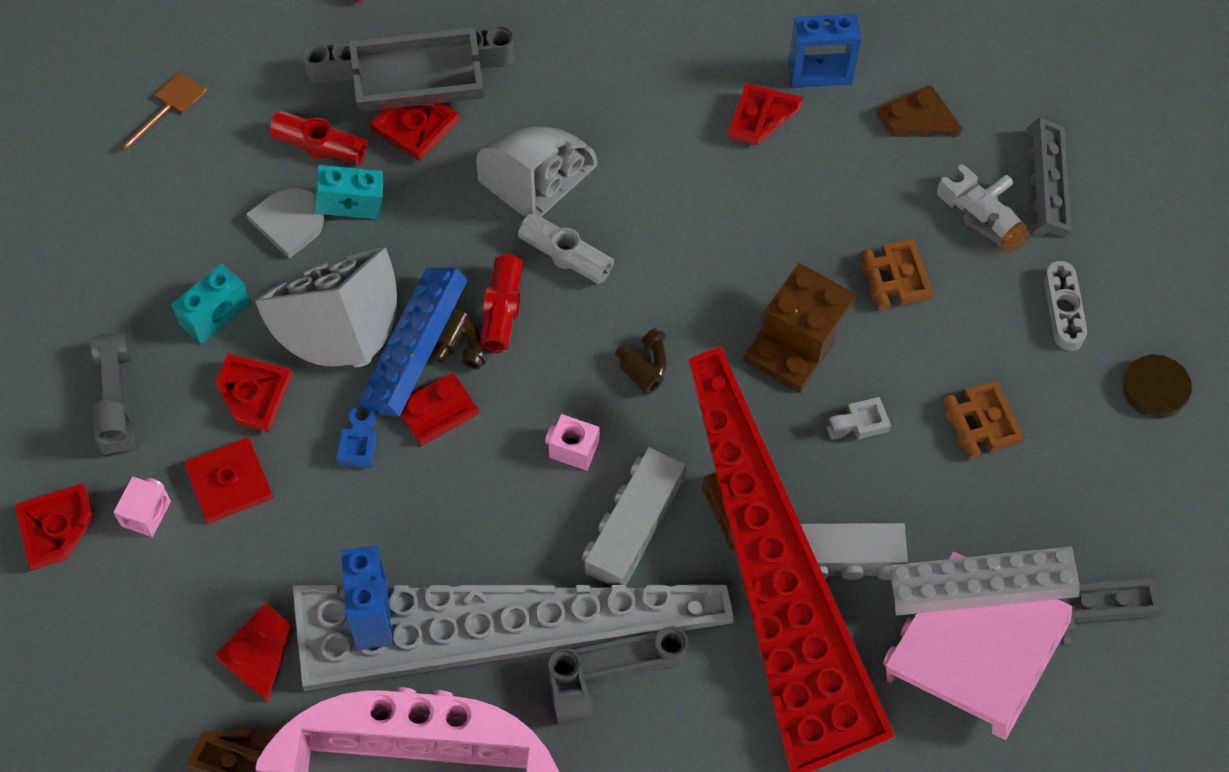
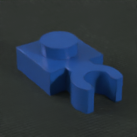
M352 408L349 413L352 429L342 428L336 457L337 464L372 468L377 443V434L371 431L376 425L375 411L370 410L369 417L364 421L357 420V408Z

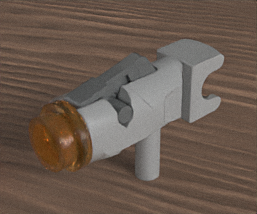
M961 164L958 166V174L954 182L948 177H942L938 184L937 194L951 208L956 205L964 212V224L984 234L986 238L995 242L999 247L1010 249L1012 252L1017 251L1026 243L1030 236V232L1026 229L1027 225L1008 206L1001 204L997 197L1013 185L1010 176L1004 175L987 189H984L977 183L978 177L965 165Z

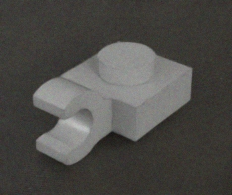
M880 397L848 404L846 408L847 414L829 418L831 425L826 426L830 440L842 438L854 431L858 440L889 432L891 423Z

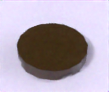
M1150 354L1139 357L1130 364L1124 376L1123 393L1128 403L1139 413L1156 415L1155 418H1167L1176 415L1185 408L1192 393V383L1186 369L1176 360L1164 355Z

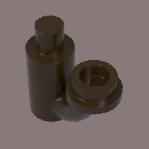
M453 309L435 345L436 349L432 358L443 363L447 355L454 354L462 336L465 335L469 348L464 349L462 362L471 369L479 370L481 366L485 365L487 358L482 353L478 330L466 313Z
M656 328L647 332L642 339V343L645 345L644 348L648 352L653 351V366L636 350L630 352L625 345L620 346L615 352V355L621 360L620 368L646 395L653 393L660 387L667 367L663 345L666 334L663 331H658Z

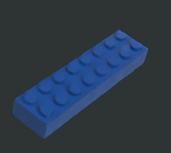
M458 268L425 269L357 401L368 414L370 410H374L375 415H401L468 281Z

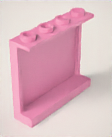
M953 551L949 559L964 558L965 556ZM1055 599L917 613L914 619L909 617L906 620L900 634L902 637L897 647L891 646L884 658L883 665L886 666L887 681L892 683L894 678L898 677L993 724L992 734L1006 740L1071 623L1072 606Z

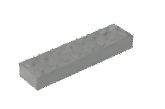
M1072 546L890 565L896 616L1079 597L1080 583Z

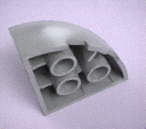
M546 126L524 127L503 134L478 152L476 158L478 182L526 218L528 214L531 215L533 213L542 217L597 166V158L591 147L566 131Z
M386 247L348 255L347 260L338 262L331 268H329L328 263L303 272V278L297 279L288 285L286 282H283L255 301L261 317L272 335L287 350L299 358L322 366L353 365V367H362L372 361V357L383 347L392 332L397 310V289L393 267Z

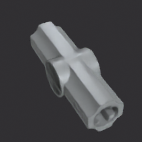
M535 213L528 214L518 231V238L552 257V261L557 267L562 269L571 268L596 284L603 283L614 266L613 258L580 240L578 232L574 229L567 227L559 228ZM563 247H569V248H571V249L563 250V249H561V248H563Z

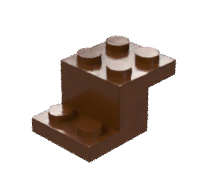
M798 263L765 309L762 330L744 354L743 361L801 393L833 347L838 325L855 302L857 294Z

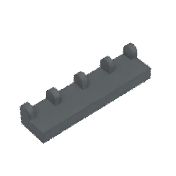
M1039 117L1027 127V136L1033 137V147L1028 150V158L1034 160L1035 173L1029 177L1030 185L1036 186V200L1031 203V210L1037 212L1038 223L1032 227V232L1034 236L1038 237L1049 232L1064 238L1072 232L1065 127Z

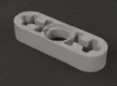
M1056 261L1049 265L1044 276L1055 343L1061 349L1075 351L1082 346L1087 336V326L1077 274L1071 264L1064 261ZM1055 274H1060L1061 278L1065 279L1063 289L1059 290L1061 286L1060 279ZM1067 300L1072 303L1074 310L1069 312L1062 311L1058 308L1056 302ZM1068 322H1071L1070 330L1073 335H1076L1075 339L1070 338V335L1065 333Z

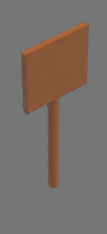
M180 72L176 74L155 94V97L166 103V105L123 144V149H128L172 107L184 114L208 89Z

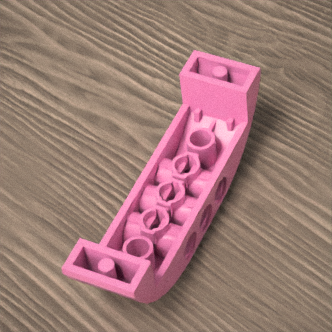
M397 687L393 691L366 690L346 693L315 704L298 714L280 729L265 747L256 764V772H308L311 751L526 768V772H559L548 749L537 735L517 717L499 707L475 699L456 697L447 691L435 690L431 694H419L415 690L405 687Z

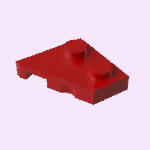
M746 83L728 131V138L758 146L801 109L803 97Z
M264 603L215 654V657L257 695L268 702L273 693L272 686L276 673L280 671L284 659V649L290 641L293 631L292 625L269 605Z

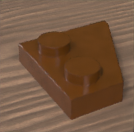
M932 85L878 106L876 113L892 137H907L909 135L931 137L932 132H949L950 137L960 136L962 127Z
M276 725L274 730L251 732V728L235 729L228 733L222 731L203 732L186 763L187 770L190 772H256L258 758L283 726Z

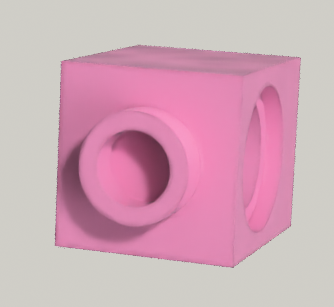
M561 414L557 425L551 424L546 435L545 443L549 444V458L588 471L600 443V427ZM569 438H574L579 441L578 443L573 445L564 443V441Z
M132 476L113 513L121 527L153 537L171 500L161 482L152 478L142 480Z

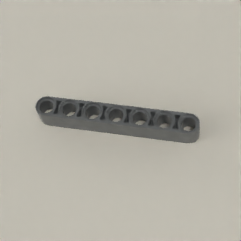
M505 26L475 28L480 69L503 67L513 62L515 46L512 30ZM382 37L317 42L307 45L301 54L307 79L316 84L354 81L349 41Z

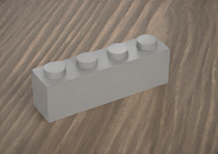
M650 447L643 458L640 456L636 458L630 471V475H632L628 485L622 484L615 496L614 503H616L613 512L611 514L605 513L598 528V531L601 532L596 542L590 541L584 550L582 560L585 561V575L610 587L612 585H627L685 479V463Z
M905 523L801 524L825 579L828 576H842L846 580H858L863 576H878L882 580H891L890 565L908 563Z

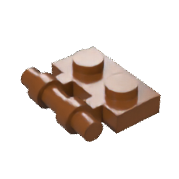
M914 239L884 244L881 250L883 256L875 258L871 249L860 253L863 262L861 269L863 275L868 277L871 286L869 289L871 299L876 301L880 311L891 307L888 297L893 295L897 296L900 306L932 299L933 291ZM888 270L891 281L883 282L880 272Z
M997 380L966 389L963 395L966 400L965 403L958 404L954 395L947 396L942 400L946 408L944 413L949 424H953L958 434L956 439L960 449L966 451L970 460L981 456L982 453L977 444L984 441L990 453L1022 443L1024 436ZM973 415L978 428L970 430L965 419L966 417Z

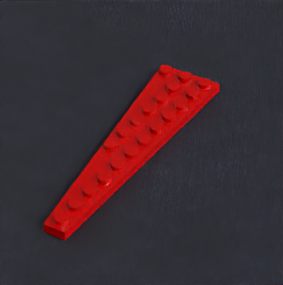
M719 346L690 357L688 363L789 771L814 772L889 741L895 735L722 347Z

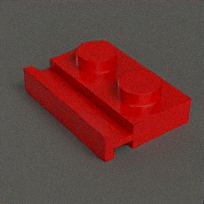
M452 372L410 395L400 416L422 447L479 415V408L473 403L455 373Z

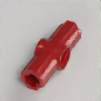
M283 111L275 113L269 130L271 138L304 148L313 158L323 159L330 157L354 166L361 165L368 146L366 139L331 128L328 121L323 118L307 120Z
M503 253L501 256L495 257L491 284L485 291L483 307L485 318L480 342L481 347L486 348L489 352L502 353V351L509 350L514 319L518 318L520 308L519 287L523 272V260L517 258L514 254Z

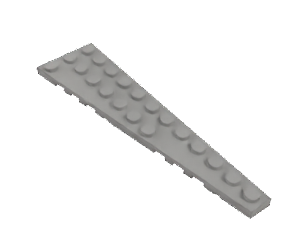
M293 585L302 687L304 691L555 652L559 649L592 646L658 632L667 626H675L682 631L731 624L734 620L727 585H676L673 587L648 585L646 588H626V585H612L611 588H590V585H576V588H555V585H460L457 587L431 585L429 588H409V585H394V588H388L393 646L357 650L347 621L344 588H338V585Z

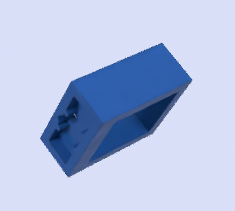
M857 14L794 18L788 60L791 88L852 85L861 42ZM846 44L845 53L804 55L805 48L808 46Z
M378 545L341 550L347 621L357 650L393 646L387 578Z

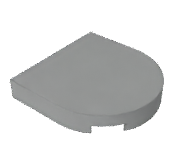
M301 188L279 190L246 214L248 221L289 259L318 237L324 223V214H314V194Z

